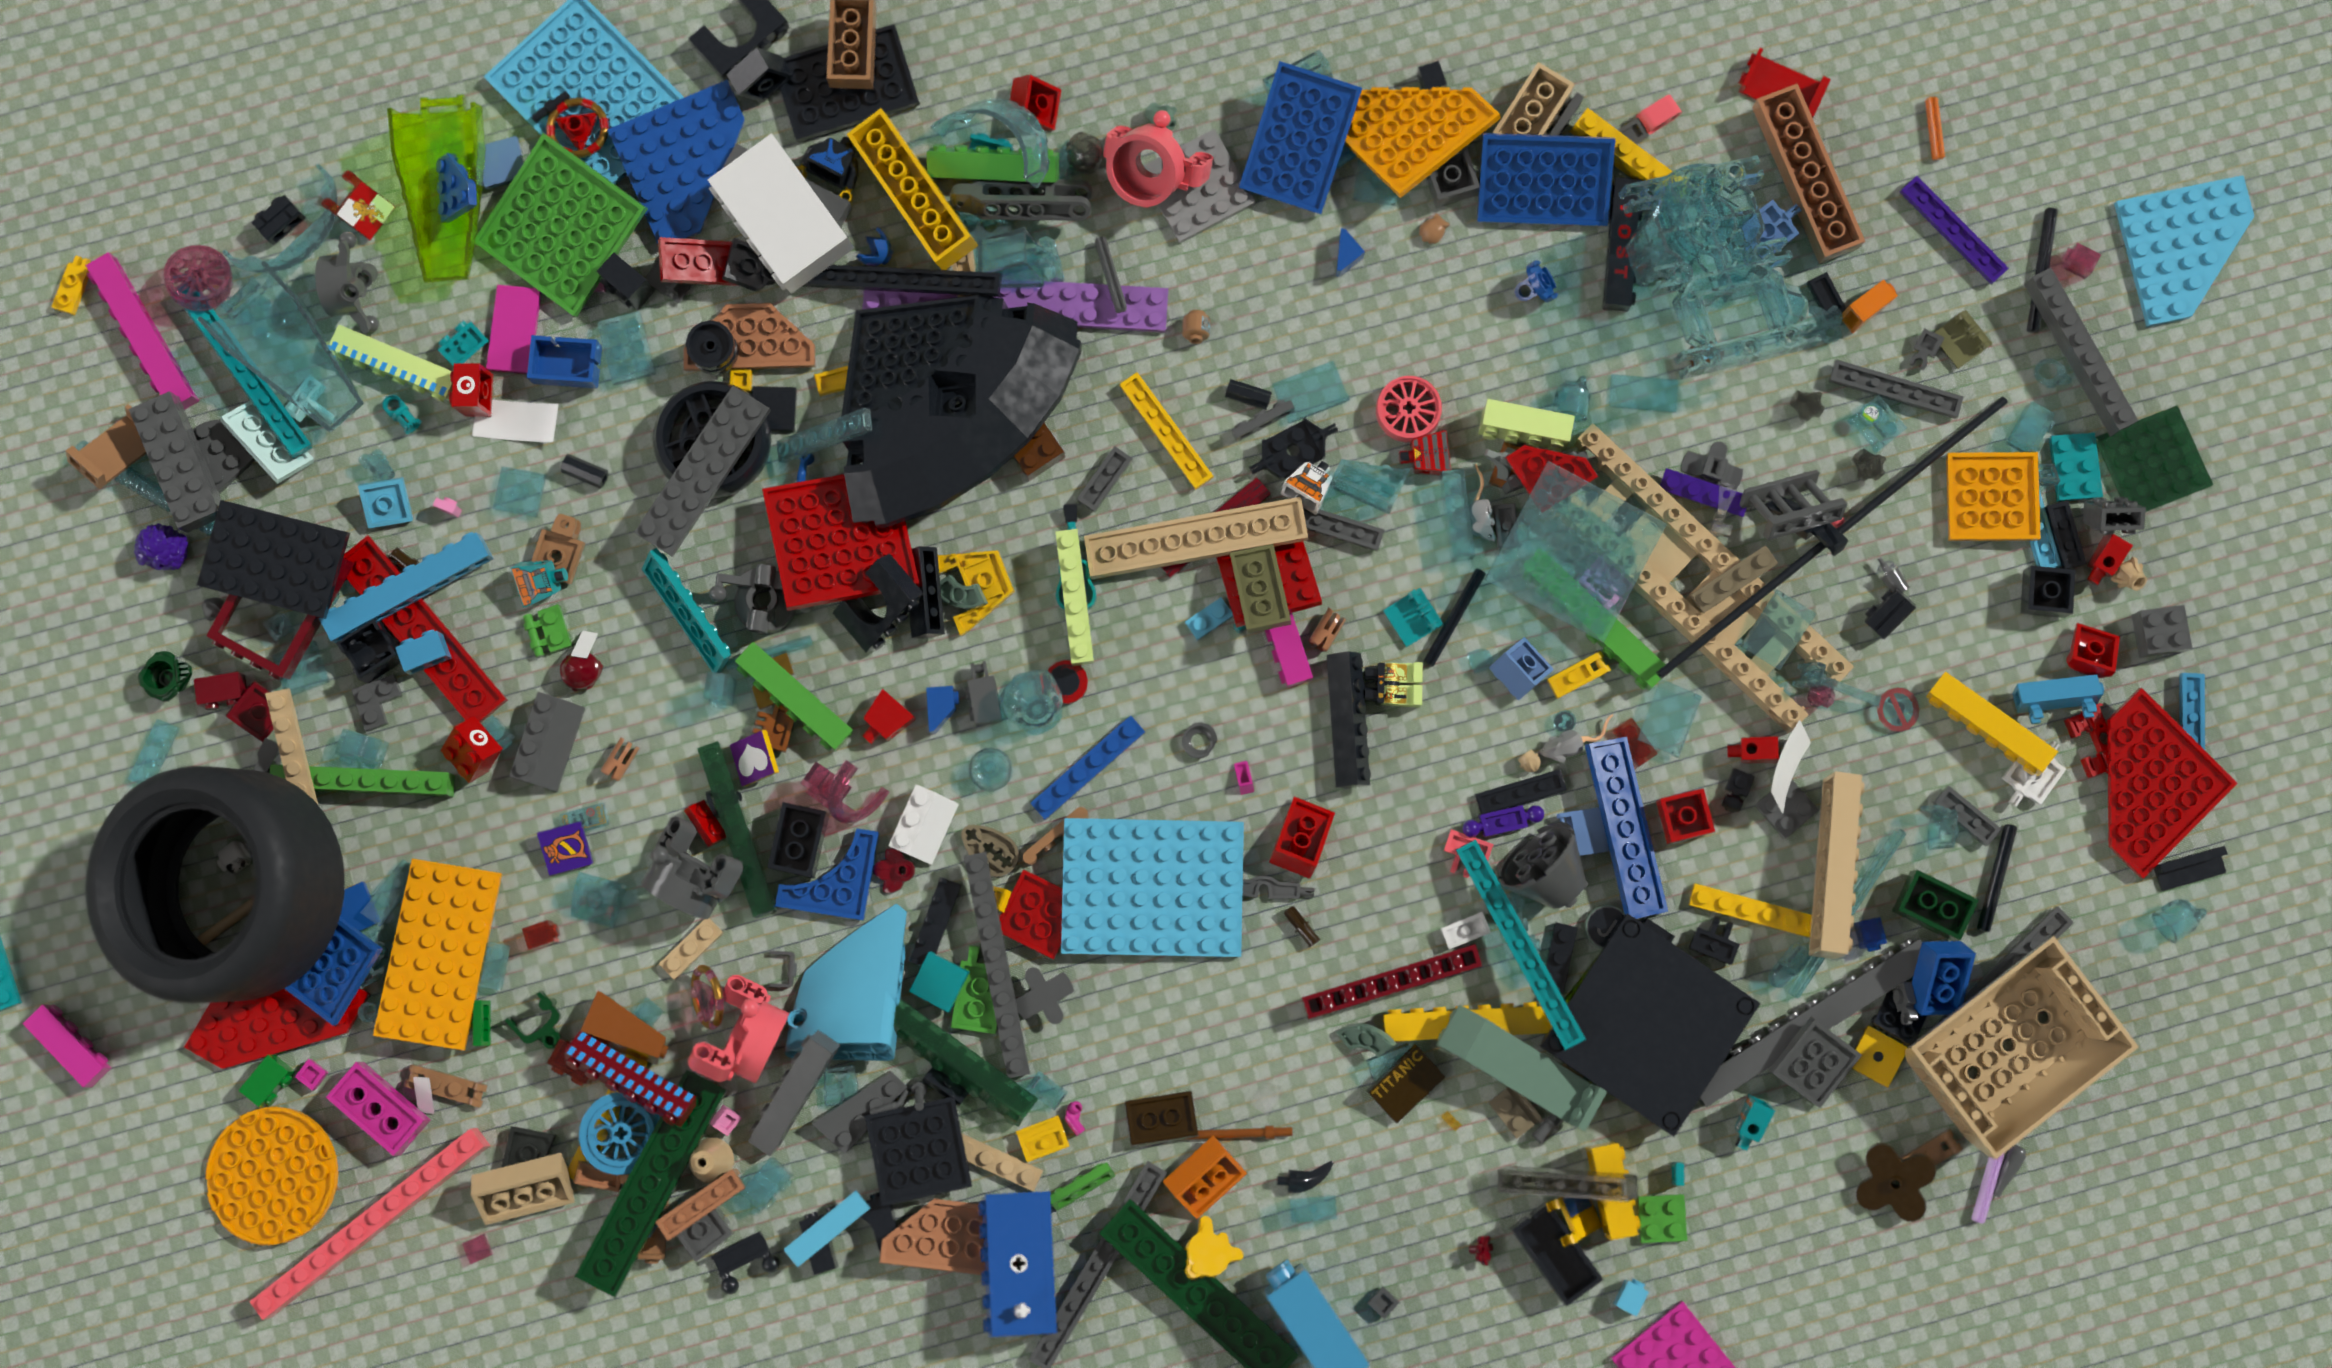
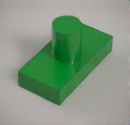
M474 1001L473 1017L469 1030H473V1046H491V1001Z

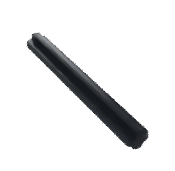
M1475 569L1424 658V663L1428 666L1433 667L1482 583L1486 575L1484 571Z
M2011 824L2004 825L1977 926V929L1982 932L1991 931L2017 832V827Z

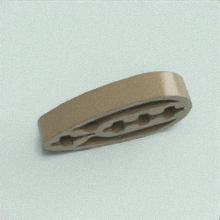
M968 825L963 828L961 837L969 855L985 852L984 845L993 843V849L996 852L1002 850V856L1005 859L1008 857L1012 858L1010 861L1012 866L1002 868L1003 862L999 859L996 862L993 861L994 855L989 852L987 857L991 876L1004 877L1014 871L1019 862V850L1011 838L1002 832L986 826ZM975 829L977 831L975 835L981 842L974 839L968 841L966 832L968 830L972 832Z

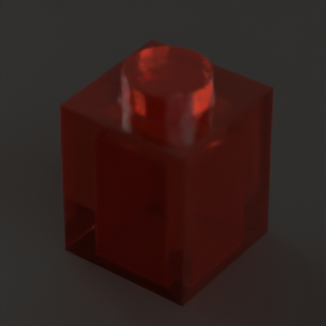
M546 920L522 928L528 950L535 951L559 942L558 936H560L558 925L554 924L553 921Z

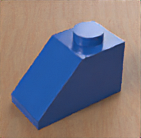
M953 686L926 688L930 734H936L956 711V705L960 704L959 691H955Z

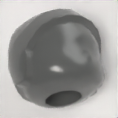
M212 597L204 600L202 610L206 620L213 621L216 619L224 604L223 599Z

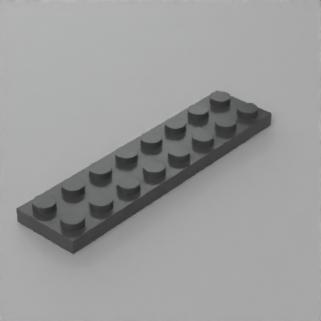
M732 386L634 533L673 557L770 413V408L735 386Z

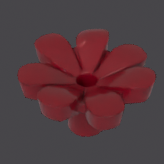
M1489 1235L1479 1236L1477 1238L1478 1244L1469 1246V1253L1476 1254V1261L1481 1262L1485 1266H1488V1261L1492 1257L1489 1251L1494 1250L1493 1244L1490 1243L1491 1237Z

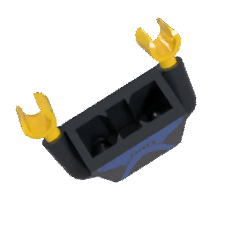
M843 137L840 142L833 138H827L824 142L809 146L800 160L801 165L796 166L799 171H802V176L806 179L807 172L840 189L846 187L839 196L843 198L844 195L848 194L850 195L848 201L850 204L853 202L851 191L855 188L859 169L858 161L855 159V150L852 149L854 144L849 137Z

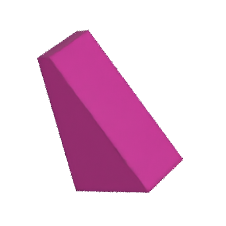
M1248 762L1234 763L1240 794L1253 793L1254 787Z

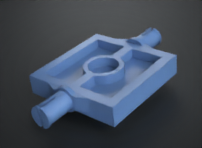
M1771 200L1737 226L1746 242L1735 250L1737 254L1742 257L1749 250H1752L1759 255L1763 262L1800 234L1793 226L1791 220L1792 217L1801 212L1800 207L1798 208V205L1795 204L1785 212L1778 207L1774 200Z

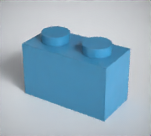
M429 630L422 633V637L415 640L414 638L406 639L401 642L400 646L395 647L405 673L412 675L452 659L442 633Z

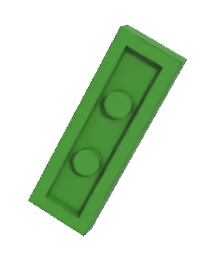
M1107 1162L1104 1164L1100 1163L1094 1166L1091 1172L1086 1175L1074 1178L1072 1183L1066 1187L1054 1190L1050 1196L1051 1204L1059 1211L1116 1175Z

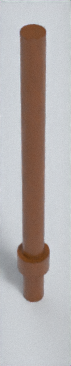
M1267 1125L1265 1128L1198 1130L1199 1137L1181 1140L1210 1139L1213 1135L1216 1139L1252 1137L1275 1139V1137L1293 1136L1292 1127L1274 1128V1125Z

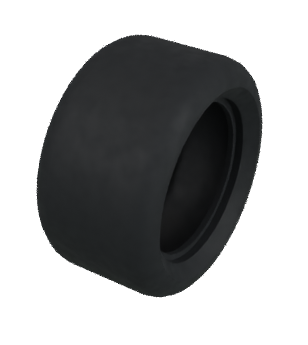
M186 766L160 772L147 778L126 793L113 807L97 833L88 859L85 883L86 906L91 928L100 949L112 967L135 988L156 998L176 1003L196 1004L254 1000L271 995L293 984L305 975L322 956L334 935L341 915L345 891V872L341 848L330 821L319 805L295 784L276 775L256 770L213 766ZM219 817H223L240 832L249 847L255 867L256 888L252 909L243 928L226 947L215 953L205 947L188 927L180 906L178 885L181 865L191 842L209 823Z

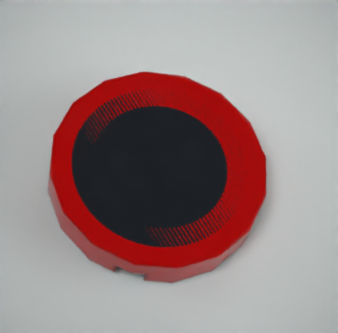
M1062 660L1049 667L1045 674L1044 686L1052 700L1059 704L1069 705L1077 702L1085 695L1088 688V678L1086 671L1081 665L1072 666L1070 660Z

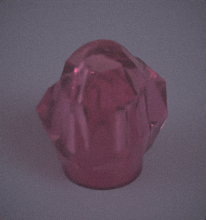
M1821 682L1810 686L1807 700L1811 706L1829 708L1834 703L1836 694L1829 684Z

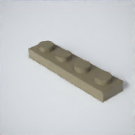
M1765 545L1690 596L1704 614L1776 566L1778 562Z

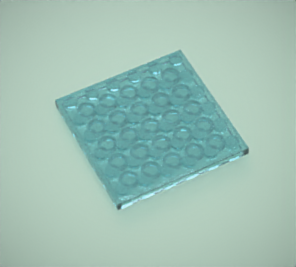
M1547 461L1484 580L1587 635L1604 642L1667 523Z

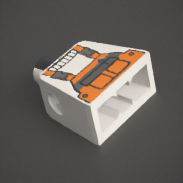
M1320 461L1317 466L1305 462L1285 480L1281 495L1288 499L1301 497L1303 508L1317 515L1332 481V476L1328 474L1330 470L1329 465L1323 461Z

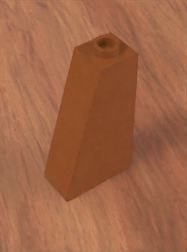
M597 991L581 1031L615 1051L658 1065L660 1058L664 1059L669 1046H666V1037L607 995Z

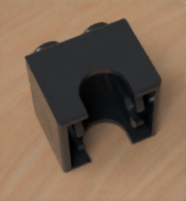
M372 619L336 642L340 651L352 663L354 667L352 670L358 680L367 684L401 663L395 649L397 647L396 643L384 624L376 619Z

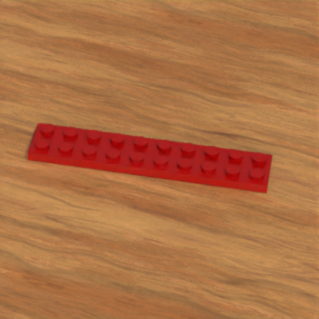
M369 535L344 554V558L354 562L346 579L360 595L364 594L363 591L365 589L382 584L385 578L401 574ZM423 598L382 620L400 643L409 638H414V640L420 638L422 633L429 630L438 631L443 634L452 659L424 669V672L465 720L475 716L482 723L508 701Z

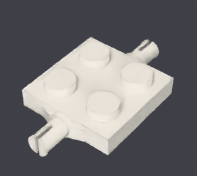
M2051 741L2050 746L2057 750L2060 745L2056 744L2057 742ZM2053 758L2041 775L2033 776L2023 770V765L2017 761L2013 762L2002 777L2016 791L2008 802L2017 807L2022 798L2026 797L2037 805H2041L2066 771V768Z

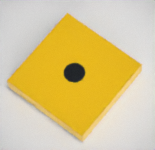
M1866 1026L1855 1047V1050L1862 1054V1056L1852 1069L1888 1088L1905 1057V1050L1908 1047L1876 1029Z

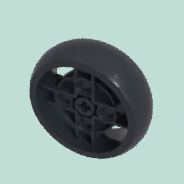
M721 381L695 383L678 391L665 403L655 422L653 448L657 463L668 480L688 453L687 447L696 441L707 423L700 424L701 417L707 415L710 420L717 410L716 407L710 406L708 400L724 399L731 387L735 385ZM735 386L736 388L740 389V390L743 391L744 393H746V394H748L749 396H751V395H750L748 392H746L745 390H743V389H741V388ZM689 409L691 415L686 419L681 428L680 439L670 443L675 423ZM767 417L754 435V447L749 458L737 471L735 466H733L713 498L726 497L743 490L754 482L763 471L771 450V429Z

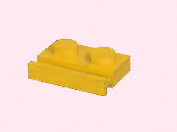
M1059 1115L1016 1131L1026 1162L1070 1146Z

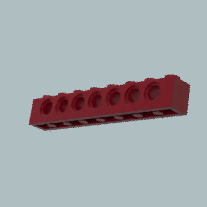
M1476 944L1314 993L1301 999L1307 1019H1311L1481 967L1482 963Z

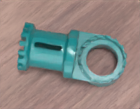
M389 395L383 399L382 407L384 411L404 428V432L407 435L413 433V430L416 431L415 428H419L418 426L421 424L420 419H416L409 412V407L397 395ZM392 400L399 402V408L395 411L388 409V403Z

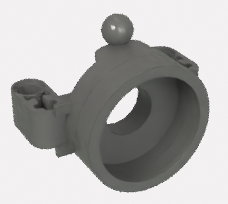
M677 816L672 817L661 834L656 847L651 851L652 863L641 884L652 895L668 905L701 919H709L718 902L722 903L723 899L730 895L743 871V864L740 860L719 854L715 857L712 864L708 866L687 853V850L697 830L692 822Z

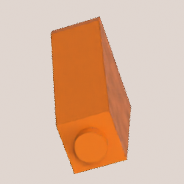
M1883 279L1850 304L1839 317L1840 320L1854 334L1896 299L1898 295L1895 288Z

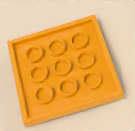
M2038 452L1946 454L1948 541H2039L2041 539Z

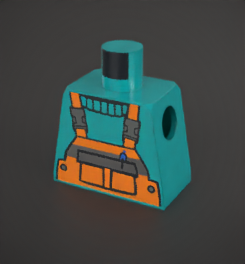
M551 560L519 562L510 567L523 608L554 595L561 590L560 582L568 580L567 570L565 568L555 570Z

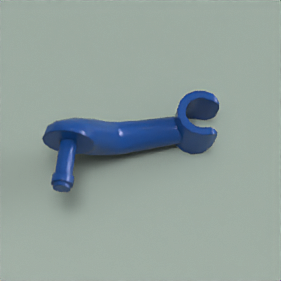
M808 451L806 458H804L802 453L798 454V458L801 461L796 482L806 481L807 466L814 462V456L810 451Z

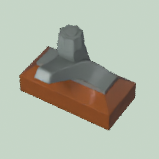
M1504 442L1500 452H1494L1489 449L1485 450L1484 456L1495 464L1488 484L1502 488L1507 482V478L1515 474L1505 457L1520 447Z

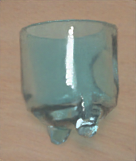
M1580 376L1577 381L1566 380L1557 387L1553 412L1575 416L1574 422L1587 420L1590 392L1587 388L1585 376Z
M2175 899L2152 913V919L2159 932L2168 941L2175 944L2196 930L2200 920L2206 916L2207 910L2204 908L2197 909L2188 900Z

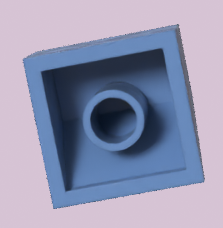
M1525 637L1513 645L1489 667L1494 676L1508 688L1509 692L1518 701L1554 670Z

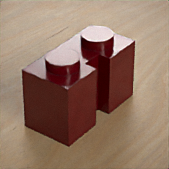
M238 671L194 679L196 703L198 706L204 707L205 710L219 709V705L224 703L232 707L247 690L245 674Z

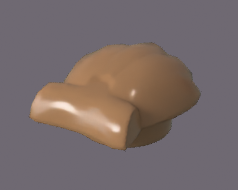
M1435 213L1433 218L1421 224L1419 235L1422 236V241L1429 244L1438 243L1442 239L1445 229L1450 224L1443 220L1438 213Z

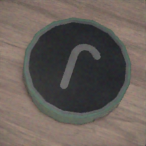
M1603 905L1595 908L1588 914L1585 921V932L1587 939L1593 946L1599 949L1604 948L1614 933L1616 925L1625 916L1624 912L1615 906Z

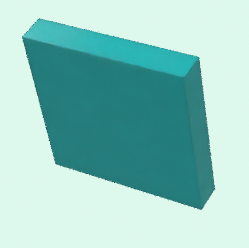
M929 951L909 992L946 1012H950L969 975V971Z

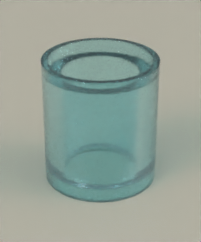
M376 1002L363 1003L358 1009L359 1018L363 1022L376 1023L380 1004ZM371 1006L375 1009V1016L373 1018H369L367 1014Z

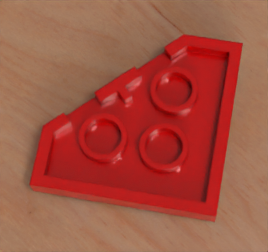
M1523 445L1505 457L1540 513L1545 512L1598 477L1587 458Z

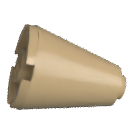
M719 1138L701 1140L690 1157L689 1166L691 1172L698 1180L711 1184L733 1169L734 1155L732 1148Z

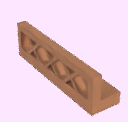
M737 1168L731 1169L656 1221L667 1241L676 1237L746 1188L739 1178L740 1172Z

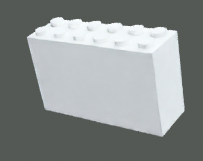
M772 133L708 179L712 185L709 188L711 193L719 201L740 233L747 239L746 241L753 251L760 256L759 259L770 273L774 272L771 276L783 291L787 289L792 294L854 249L852 243Z

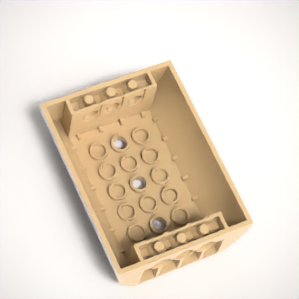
M2051 936L1905 1050L1908 1064L1962 1135L1984 1154L1997 1159L2139 1048V1046L2054 936ZM2041 1011H2045L2048 1015V1020L2043 1024L2038 1020V1014ZM2007 1038L2013 1042V1047L2009 1051H2005L2003 1048V1041ZM1971 1066H1975L1978 1071L1977 1076L1973 1079L1969 1078L1967 1070Z

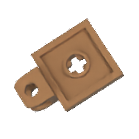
M558 514L551 531L541 530L531 560H551L555 570L565 568L568 573V580L563 582L571 585L585 546L584 542L577 540L581 530V522L573 517ZM560 551L562 559L554 563L552 554H557Z

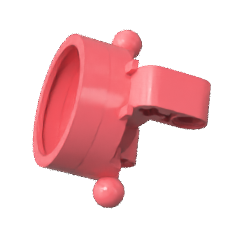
M1165 110L1155 113L1153 117L1155 124L1148 123L1134 129L1127 126H1116L1106 135L1103 156L1107 158L1106 171L1112 188L1128 203L1143 208L1160 204L1178 188L1187 191L1188 186L1200 187L1210 177L1213 156L1205 152H1196L1190 158L1184 157L1180 145L1172 137L1173 132L1166 128L1171 120L1169 113ZM1143 150H1153L1161 157L1163 162L1161 173L1155 174L1146 170L1141 162V152Z
M732 975L728 978L722 991L723 999L727 1003L740 1008L742 1012L725 1048L721 1050L708 1043L699 1042L694 1046L690 1054L688 1066L693 1071L718 1082L731 1081L735 1074L756 1084L790 1013L769 1004L771 996L768 995L767 990L762 985L740 975Z

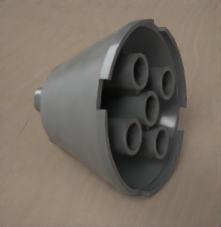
M1556 822L1538 829V835L1529 841L1525 838L1510 852L1499 871L1500 884L1511 892L1552 909L1563 906L1570 908L1577 902L1576 897L1588 886V882L1585 879L1573 828L1568 823Z

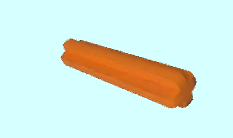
M1928 97L1925 100L1932 159L1941 160L1945 157L1939 102L1937 97Z

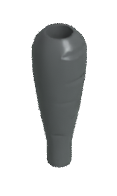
M2014 1145L2007 1151L1996 1182L1994 1196L2000 1198L2004 1189L2025 1161L2027 1153L2022 1147Z

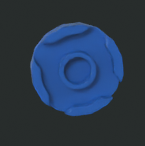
M1535 260L1527 265L1526 272L1528 278L1520 282L1515 288V295L1521 301H1528L1538 295L1544 302L1549 303L1558 296V293L1553 291L1556 288V284L1552 275L1546 267L1541 268L1539 266L1541 263L1539 260ZM1522 285L1530 287V296L1525 297L1521 294Z

